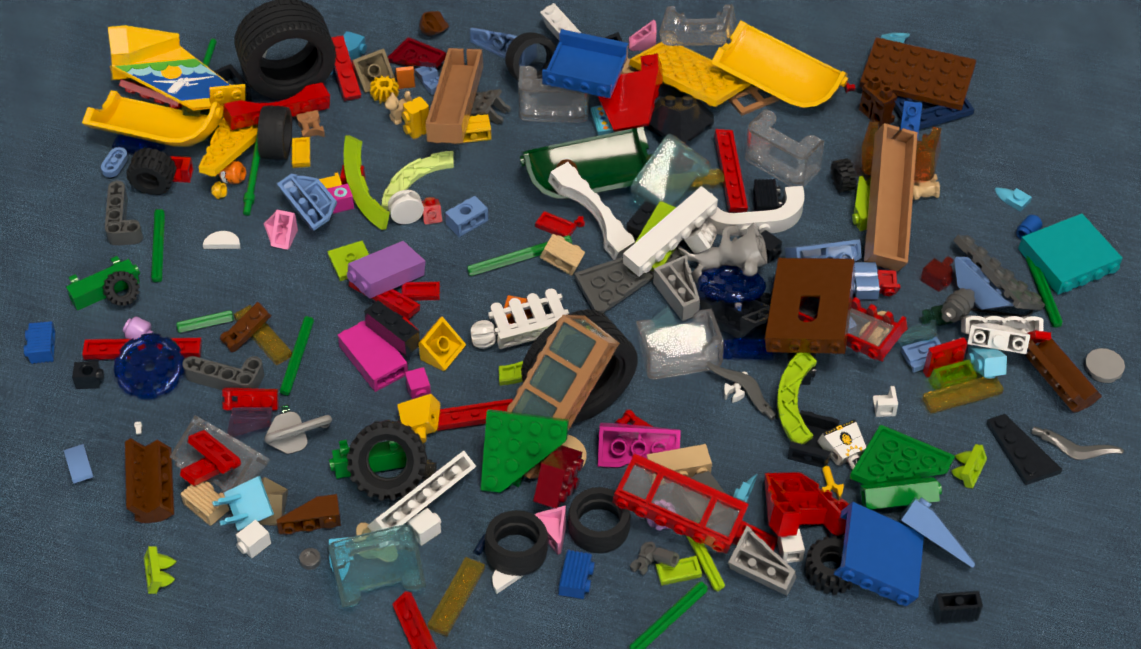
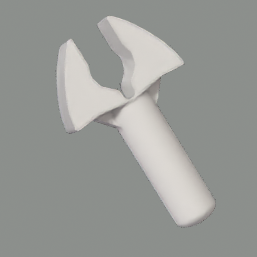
M736 382L732 386L725 383V400L733 392L735 394L732 397V403L744 398L745 391L740 390L742 386Z

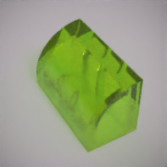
M969 359L934 369L928 380L934 389L939 390L975 380L977 374Z

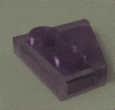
M272 407L232 408L227 430L228 438L271 426Z

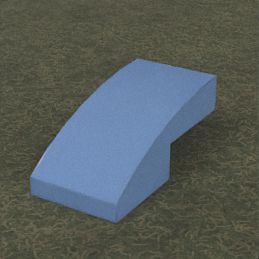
M423 66L415 69V73L431 95H434L440 78L438 71L435 68Z
M84 444L64 450L73 483L93 477Z

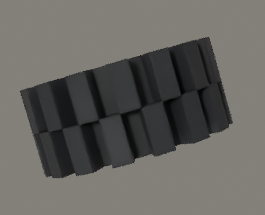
M845 158L833 161L830 167L832 171L830 172L835 189L840 193L854 190L857 186V180L855 179L857 176L854 173L855 168H853L851 160Z
M124 271L113 272L104 280L103 294L111 303L125 306L137 299L136 296L137 294L139 295L140 291H138V288L140 286L137 283L138 280L132 274ZM119 281H124L128 285V292L123 296L117 295L114 291V286Z

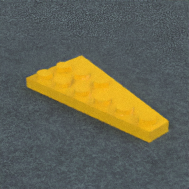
M223 117L219 127L216 128L212 136L210 146L206 149V155L203 156L199 164V173L207 174L208 176H216L256 142L258 124L231 130Z

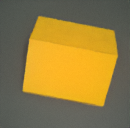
M443 316L437 320L419 342L420 360L445 371L466 346V343Z

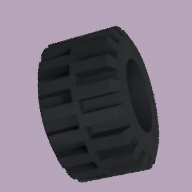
M143 148L133 154L126 172V178L135 189L140 190L142 193L160 195L166 193V191L168 192L177 167L175 162L171 160L172 158L165 155L166 153L160 152L157 149Z
M826 536L823 537V540H816L815 544H812L810 550H808L805 564L806 578L809 579L811 586L815 585V589L818 591L824 590L823 593L825 594L832 592V595H837L838 591L842 594L846 592V588L850 590L854 584L834 575V571L837 569L828 568L823 564L824 562L832 561L841 565L844 538L840 540L837 539V536H832L829 539Z

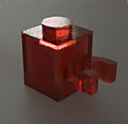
M947 256L943 262H940L934 258L923 268L921 281L938 292L944 287L947 288L952 281L953 269L950 265L954 259Z

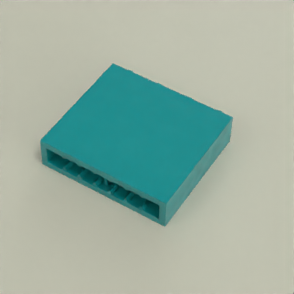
M1082 213L1023 236L1018 248L1025 258L1026 256L1031 258L1034 265L1041 269L1047 283L1057 295L1069 292L1078 286H1084L1095 279L1099 280L1110 273H1116L1123 259Z

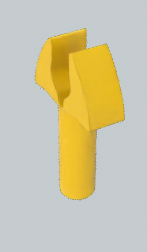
M825 466L822 468L827 486L822 487L821 490L824 492L826 490H833L837 494L838 500H840L844 484H835L830 467Z

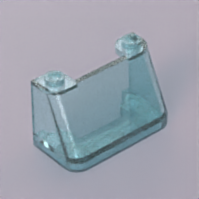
M668 134L631 185V194L635 204L642 206L643 202L647 201L657 206L662 201L677 208L680 205L679 201L696 177L708 175L711 169L710 162L679 138Z

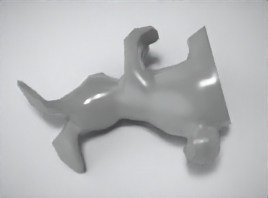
M755 223L747 228V234L739 239L734 237L732 241H730V236L737 233L738 229L736 226H726L722 230V240L719 247H710L698 254H690L686 250L678 248L682 256L687 255L688 261H696L698 263V266L692 272V277L699 286H704L702 271L717 269L722 265L740 267L744 275L753 277L757 274L759 267L767 264L765 241L762 235L759 234Z

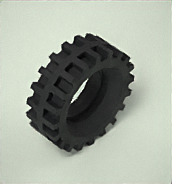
M388 419L380 422L376 421L366 426L356 435L347 454V469L351 473L352 482L355 481L358 489L366 492L367 496H374L379 498V500H396L398 497L406 496L411 490L416 488L426 470V447L420 439L421 436L418 433L416 434L411 426H406L401 421L395 422ZM381 441H394L401 445L406 453V467L396 477H380L370 467L369 453L372 447Z

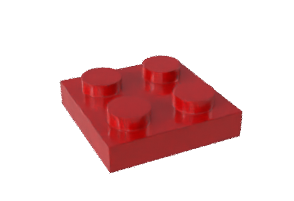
M965 338L930 347L923 370L927 378L938 376L944 372L954 371L962 367L968 344Z

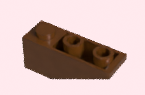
M333 494L315 497L277 519L279 534H292L294 532L313 531L322 528L331 529L341 526L338 496Z

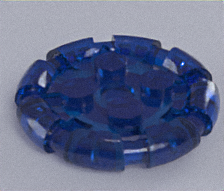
M721 266L720 269H708L701 274L697 283L698 288L704 295L717 301L725 300L726 303H743L745 300L748 302L753 301L763 295L766 289L765 280L758 273L753 277L746 276L737 266Z
M145 333L141 334V337L137 339H130L121 347L119 356L115 358L114 375L118 378V385L128 395H135L138 399L152 400L157 399V396L162 394L167 395L179 384V378L184 373L183 361L185 359L180 353L181 348L171 338L161 337V334ZM145 344L146 348L138 349V346ZM158 344L163 345L161 350L157 347ZM127 356L130 357V363L125 361ZM173 356V360L169 361L168 357ZM148 363L155 364L154 369L151 371H146L145 366ZM168 371L173 372L172 376H166ZM131 373L132 377H125L126 374ZM139 383L144 385L143 388H137ZM161 383V387L154 389V386Z

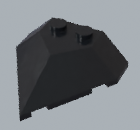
M692 96L661 97L654 103L649 126H653L655 132L670 141L674 140L682 148L687 140L691 141L704 132L706 126H712L714 118L713 113Z
M760 291L730 293V296L725 297L719 295V293L710 294L699 298L700 306L711 326L718 328L721 332H727L735 338H744V336L753 333L768 322L773 291L771 293H761Z

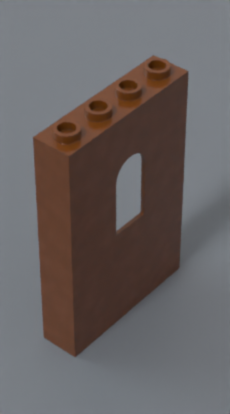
M778 258L765 335L767 352L845 354L855 281L854 259ZM801 296L820 297L818 316L812 322H803L798 318Z

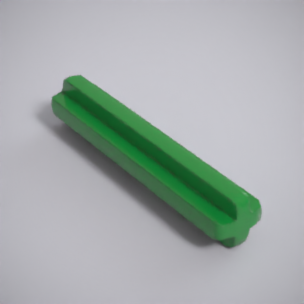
M228 310L179 321L176 323L178 332L182 333L231 322L234 318L232 311Z

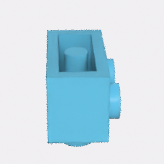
M968 346L966 361L976 372L987 379L1006 375L1007 356L998 349Z

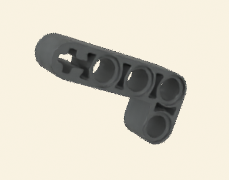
M113 181L108 186L105 218L106 235L111 245L138 244L143 240L141 226L137 220H126L128 196L122 181Z
M194 356L187 357L183 361V368L188 381L219 390L223 388H258L265 375L262 360L256 356L249 357L241 369Z

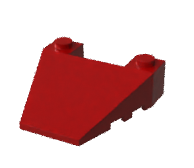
M658 53L641 56V71L620 74L611 98L597 96L614 132L649 126L656 98H658V90L663 82L662 64Z
M801 472L765 473L768 522L776 535L780 537L796 536L799 525L824 524L834 535L841 536L845 534L847 520L841 518V511L849 505L848 502L843 499H835L832 497L833 493L829 490L824 492L819 489L817 482Z

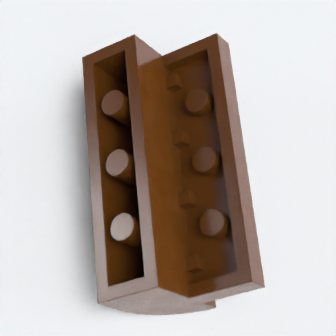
M1052 338L1038 345L1032 340L1029 341L1028 348L1030 350L1025 356L1073 412H1079L1090 407L1102 397Z
M131 438L125 441L126 509L135 513V521L161 522L174 515L171 447L159 440L144 446Z

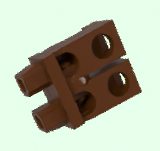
M875 75L869 79L867 84L863 85L859 110L868 118H871V121L880 128L884 123L891 124L894 122L895 116L892 114V111L895 107L894 101L897 100V96L893 93V88L890 85H883L881 78Z

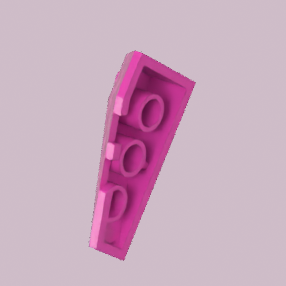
M600 423L598 466L621 467L630 463L634 453L647 459V454L680 449L681 430L619 423Z

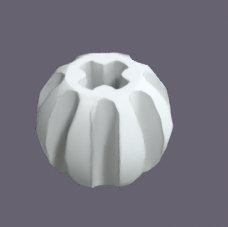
M481 320L472 325L471 338L475 347L487 349L495 344L496 334L492 322Z

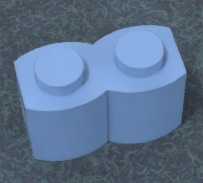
M855 262L854 296L858 299H878L880 288L876 262Z

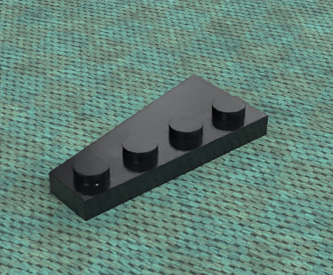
M1006 414L987 419L986 425L1024 485L1061 474L1062 468Z

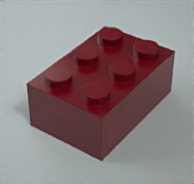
M562 445L554 450L541 463L533 501L556 509L561 503H565L567 497L571 496L573 490H576L579 485L580 478H577L578 471H581L584 459H581L583 452Z

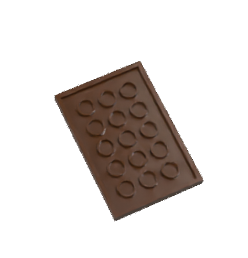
M876 37L859 87L863 88V85L867 84L871 77L878 75L881 78V83L883 85H890L893 88V93L897 96L962 110L977 60Z

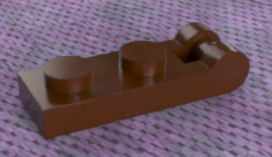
M257 302L228 331L220 335V340L227 344V348L231 352H235L272 315L261 303Z

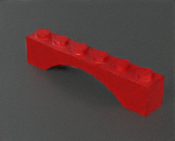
M322 82L305 86L295 96L279 102L254 103L238 100L224 103L223 117L229 128L235 130L257 125L263 106L289 107L292 117L305 112L329 109L330 94Z

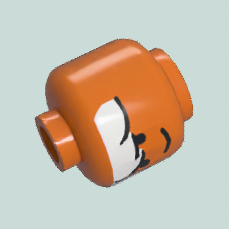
M232 161L218 175L224 183L240 184L246 178V168L240 161Z

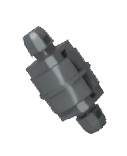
M960 288L950 294L941 309L942 319L945 322H957L967 316L974 306V291Z

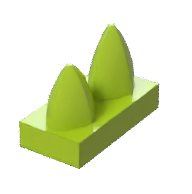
M975 444L972 451H965L955 455L965 466H959L951 470L955 477L963 480L966 488L974 487L987 460L983 445Z
M148 546L143 558L148 594H157L159 587H165L175 580L173 576L160 571V569L174 565L176 560L167 555L159 554L157 547Z

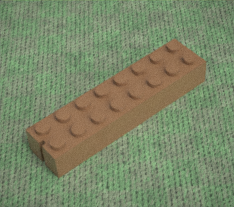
M448 48L426 121L427 142L463 143L483 70L482 49H467V65H465L464 49Z
M884 123L875 132L864 262H876V266L899 271L908 263L918 132L904 128L899 131V127Z

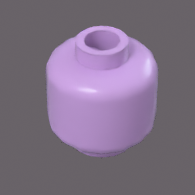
M139 317L129 318L123 328L126 339L141 341L143 339H151L153 336L151 323Z

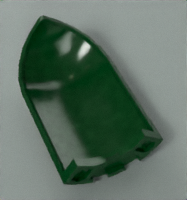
M644 127L521 152L522 156H519L521 167L525 166L530 181L542 193L553 198H569L559 195L548 182L550 172L556 169L557 164L564 159H569L576 164L580 177L587 181L594 193L661 180L658 162L653 158L652 154L648 155L646 151L649 149Z

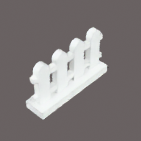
M548 289L545 292V298L539 299L535 293L529 294L527 296V303L521 304L519 299L512 298L509 301L508 308L503 309L500 303H493L488 316L489 319H494L497 328H494L496 335L498 334L497 343L499 349L536 340L545 329L562 317V315H568V309L564 310L560 302L563 298L562 295L557 294L554 289ZM548 304L551 314L546 315L542 305ZM530 309L533 318L527 319L524 310ZM512 313L515 323H508L507 314Z

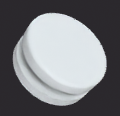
M412 190L399 191L392 195L388 201L391 218L399 224H411L417 221L424 211L421 197Z

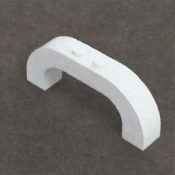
M803 186L785 187L784 205L778 209L728 213L717 207L716 213L705 220L713 223L717 230L716 234L722 235V230L726 226H736L738 232L731 236H743L747 234V228L753 223L756 224L759 234L764 230L770 233L785 231L794 226L802 215L804 204Z

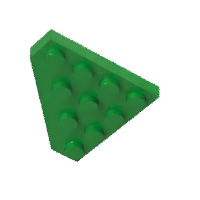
M488 409L486 414L481 490L501 493L566 442L569 419Z
M880 424L853 468L850 479L865 485L947 474L954 462L955 455Z

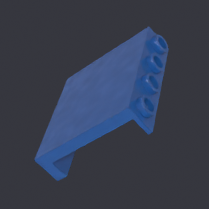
M561 29L559 43L547 70H542V84L611 98L628 58L629 43Z
M855 502L850 503L841 511V518L847 521L841 567L834 571V575L841 577L845 581L857 584L863 589L873 591L882 597L889 598L900 605H909L919 595L924 535L913 528Z

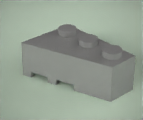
M687 255L654 268L653 283L679 318L685 321L698 315L700 299L692 278L691 268H689Z
M746 526L728 562L730 569L788 596L797 578L795 570Z

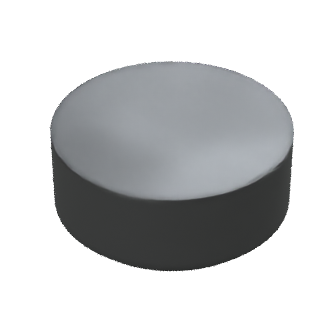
M314 548L303 550L299 556L301 566L307 570L316 569L321 563L320 553Z

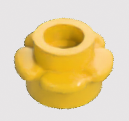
M220 181L215 182L211 188V193L216 199L227 195V186Z

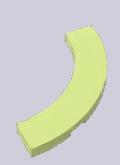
M453 151L434 153L430 157L419 158L403 167L390 180L389 186L385 189L382 207L389 210L388 201L392 195L399 191L407 190L416 180L426 174L441 169L454 168Z

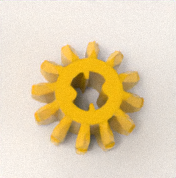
M382 75L380 78L375 77L370 84L371 97H373L374 101L379 100L380 104L386 102L391 92L396 97L399 95V85L395 78L390 79L389 75L387 77Z

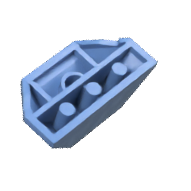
M290 174L277 183L291 206L311 230H316L330 220L337 201L318 178Z
M955 258L957 286L974 291L976 307L985 310L1014 306V301L1004 296L1005 290L996 287L981 271V268L974 264L970 258Z

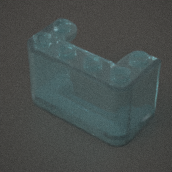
M398 525L337 540L328 546L342 607L357 605L362 598L361 591H371L385 585L392 586L401 581L403 587L410 591L426 587L418 542L410 525Z

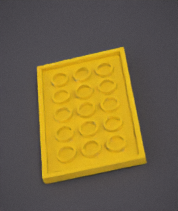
M669 39L634 56L629 62L630 66L641 71V56L658 53L662 64L663 82L666 85H671L679 91L686 92L692 95L693 98L700 99L709 106L714 107L751 86V83L712 64L711 59Z

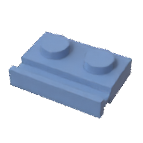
M937 337L903 346L901 353L908 365L912 367V372H917L924 369L928 349L941 343Z

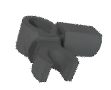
M646 542L641 546L639 558L631 563L630 568L633 572H636L639 568L641 575H644L648 571L647 566L651 565L654 561L675 567L679 562V554L661 547L656 548L653 542Z

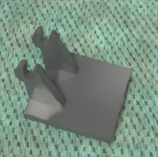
M501 89L476 92L470 116L488 114L489 119L498 125L499 122L502 124L504 120L491 108V105L493 104L503 113H506V111L509 113L511 107L505 104L499 97L502 93Z

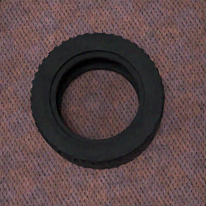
M273 0L266 2L248 13L239 24L235 33V49L247 83L259 94L270 98L289 99L302 91L307 85L324 83L335 66L336 50L323 16L314 6L301 0ZM293 38L308 41L300 52L291 57L280 60H269L262 57L267 49L280 41Z
M591 309L579 310L568 315L586 316L620 344L573 423L590 419L614 403L630 384L638 364L637 351L631 342L605 314ZM557 321L545 329L529 348L521 369L523 383L527 378L528 371L534 366L537 355L545 347L547 338L556 328ZM586 322L584 323V327L588 328L589 330L593 331L599 336L604 337L595 329H593L590 325H588ZM580 331L573 335H566L556 354L581 368L596 341ZM552 359L536 388L558 402H562L577 373ZM533 393L532 395L553 417L557 407Z

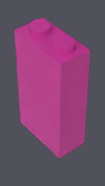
M361 321L357 325L338 334L339 347L375 392L403 378L405 372L408 371L407 362L397 349L368 328L365 321Z

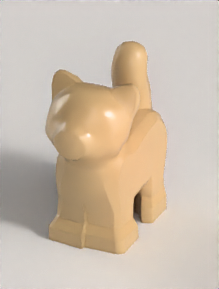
M406 91L404 94L405 98L398 100L394 93L391 92L390 97L387 98L384 104L385 108L390 110L391 114H389V117L395 125L402 123L401 113L404 112L403 104L412 101L410 91Z
M922 174L914 178L913 200L930 196L939 198L940 184L939 181L936 182L938 180L937 174Z

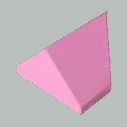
M652 20L629 37L630 50L645 51L656 45V21Z
M276 210L263 223L271 243L270 246L289 249L298 231L296 216L292 212Z
M566 505L535 514L545 524L548 544L558 555L562 552L566 530Z

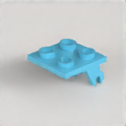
M260 476L224 492V498L212 502L214 507L229 504L233 517L225 518V520H221L219 523L220 526L235 523L238 531L247 527L254 520L259 522L274 515Z

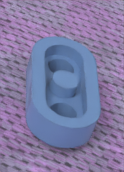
M117 147L109 152L101 164L102 174L105 177H115L120 173L128 160L126 149Z

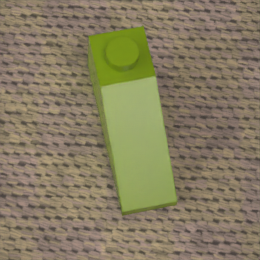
M859 176L854 214H852V221L857 225L859 231L867 230L870 189L863 176Z

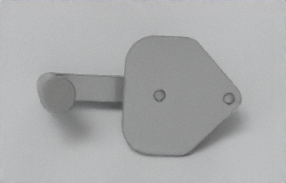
M295 412L278 415L274 418L264 441L286 454L300 451L307 444L305 432L318 427H329L332 418L330 415H325L302 423L300 416Z

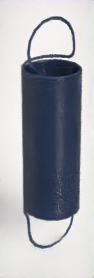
M485 534L473 551L477 556L481 555L485 548Z

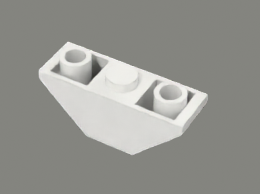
M705 220L699 228L696 227L690 236L684 240L692 252L698 254L712 246L717 230L713 223Z
M992 323L972 324L967 343L969 345L1026 354L1030 334L1004 325Z

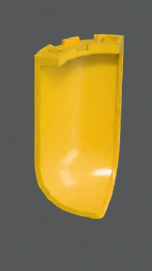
M741 20L730 37L731 43H725L722 47H719L711 62L783 101L803 108L819 106L834 96L840 86L844 87L848 81V74L846 72L839 71Z
M111 90L107 100L102 105L103 109L87 108L82 124L86 127L170 146L189 147L206 140L219 125L224 111L219 102H213L209 115L124 98L117 91Z

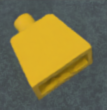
M428 394L397 404L401 423L411 426L412 430L421 436L422 443H425L427 441L426 434L436 432L438 428L440 402L432 394Z

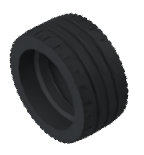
M527 32L520 34L513 39L507 48L505 57L506 67L510 74L524 85L531 87L545 85L542 84V70H547L557 47L550 39L539 33ZM530 45H543L546 50V62L543 68L532 75L523 74L519 67V59L522 52Z
M269 105L261 108L257 133L258 152L261 158L285 160L288 158L292 140V116L289 107Z
M605 487L590 488L578 494L571 502L568 513V528L572 540L583 550L598 554L608 553L620 547L627 539L630 530L631 514L630 510L621 509L612 503L615 490ZM602 509L615 514L620 521L615 527L607 531H594L583 526L579 519L583 514L591 510Z
M511 510L500 513L490 521L485 534V553L489 564L495 570L505 575L524 576L539 569L545 561L548 550V534L545 524H543L539 517L529 512ZM509 535H522L533 540L535 545L525 551L514 552L504 549L497 542Z

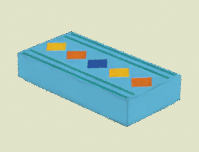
M591 107V115L597 135L614 133L603 107Z

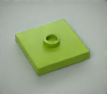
M363 240L327 251L340 281L348 279V263L369 255Z

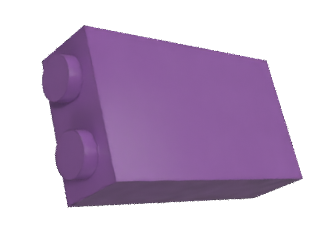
M401 241L348 263L347 278L370 299L406 282L424 276L426 261L404 241Z

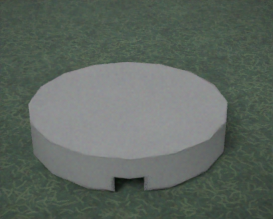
M1103 348L1092 350L1087 355L1084 363L1086 372H1089L1094 380L1102 383H1112L1116 379H1120L1125 369L1124 360L1119 354Z

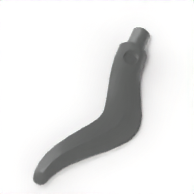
M706 362L707 367L717 375L740 384L762 414H765L771 421L776 418L777 415L763 398L759 385L753 377L748 374L718 367L711 362Z
M1035 426L1031 433L1054 444L1067 456L1076 460H1085L1111 453L1123 454L1124 452L1122 448L1112 445L1079 446L1051 430H1043Z

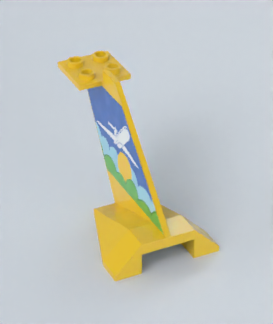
M127 25L108 27L111 53V80L132 78L192 110L211 109L213 102H219L222 108H224V103L238 100L245 101V84L230 85L180 46L179 34Z

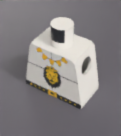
M855 419L822 433L818 439V443L824 450L831 451L830 458L836 465L840 466L848 462L852 470L866 449Z

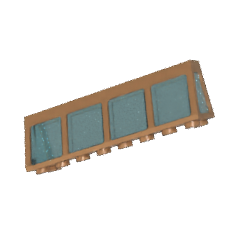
M562 315L558 319L553 333L547 338L545 347L537 355L534 366L528 371L523 385L518 388L517 395L513 402L509 404L507 412L569 419V430L620 343L586 316ZM547 457L524 475L528 478H538L541 463Z

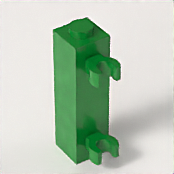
M118 256L110 258L113 265L80 281L76 274L68 277L71 285L66 286V289L76 310H81L106 298L103 294L104 280L113 272H128L138 280L137 283H140L138 278L140 271L137 265H133L129 259L121 262ZM124 281L117 282L114 286L115 293L127 289V283Z
M347 440L339 441L340 449L332 450L333 459H329L331 471L336 472V478L351 476L350 471L347 469V454L350 447H348ZM384 441L372 447L368 460L371 469L374 472L406 467L407 458L401 445L394 441Z
M933 477L860 485L862 506L868 509L909 505L915 497L919 500L922 497L929 502L940 501L939 495L942 494L940 482Z

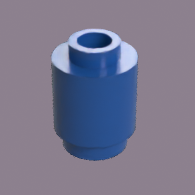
M1028 215L1017 227L1016 234L1018 238L1021 239L1025 235L1040 230L1043 227L1041 219L1036 215Z

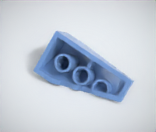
M470 29L471 43L504 59L509 44L518 37L483 29ZM537 44L528 46L522 52L519 66L526 68L537 57Z
M860 239L787 247L785 248L786 258L854 259L857 261L862 258Z
M915 497L901 514V520L973 568L975 566L974 560L937 513L930 507L932 504L922 497L920 500Z

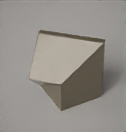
M384 48L352 60L358 85L364 93L370 91V84L375 77L380 78L381 75L383 77L389 75L390 79L395 78Z
M264 477L261 480L274 515L258 523L261 525L277 526V519L284 516L288 489Z

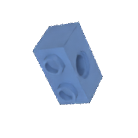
M473 196L445 212L446 225L458 237H461L488 221V208L476 196Z

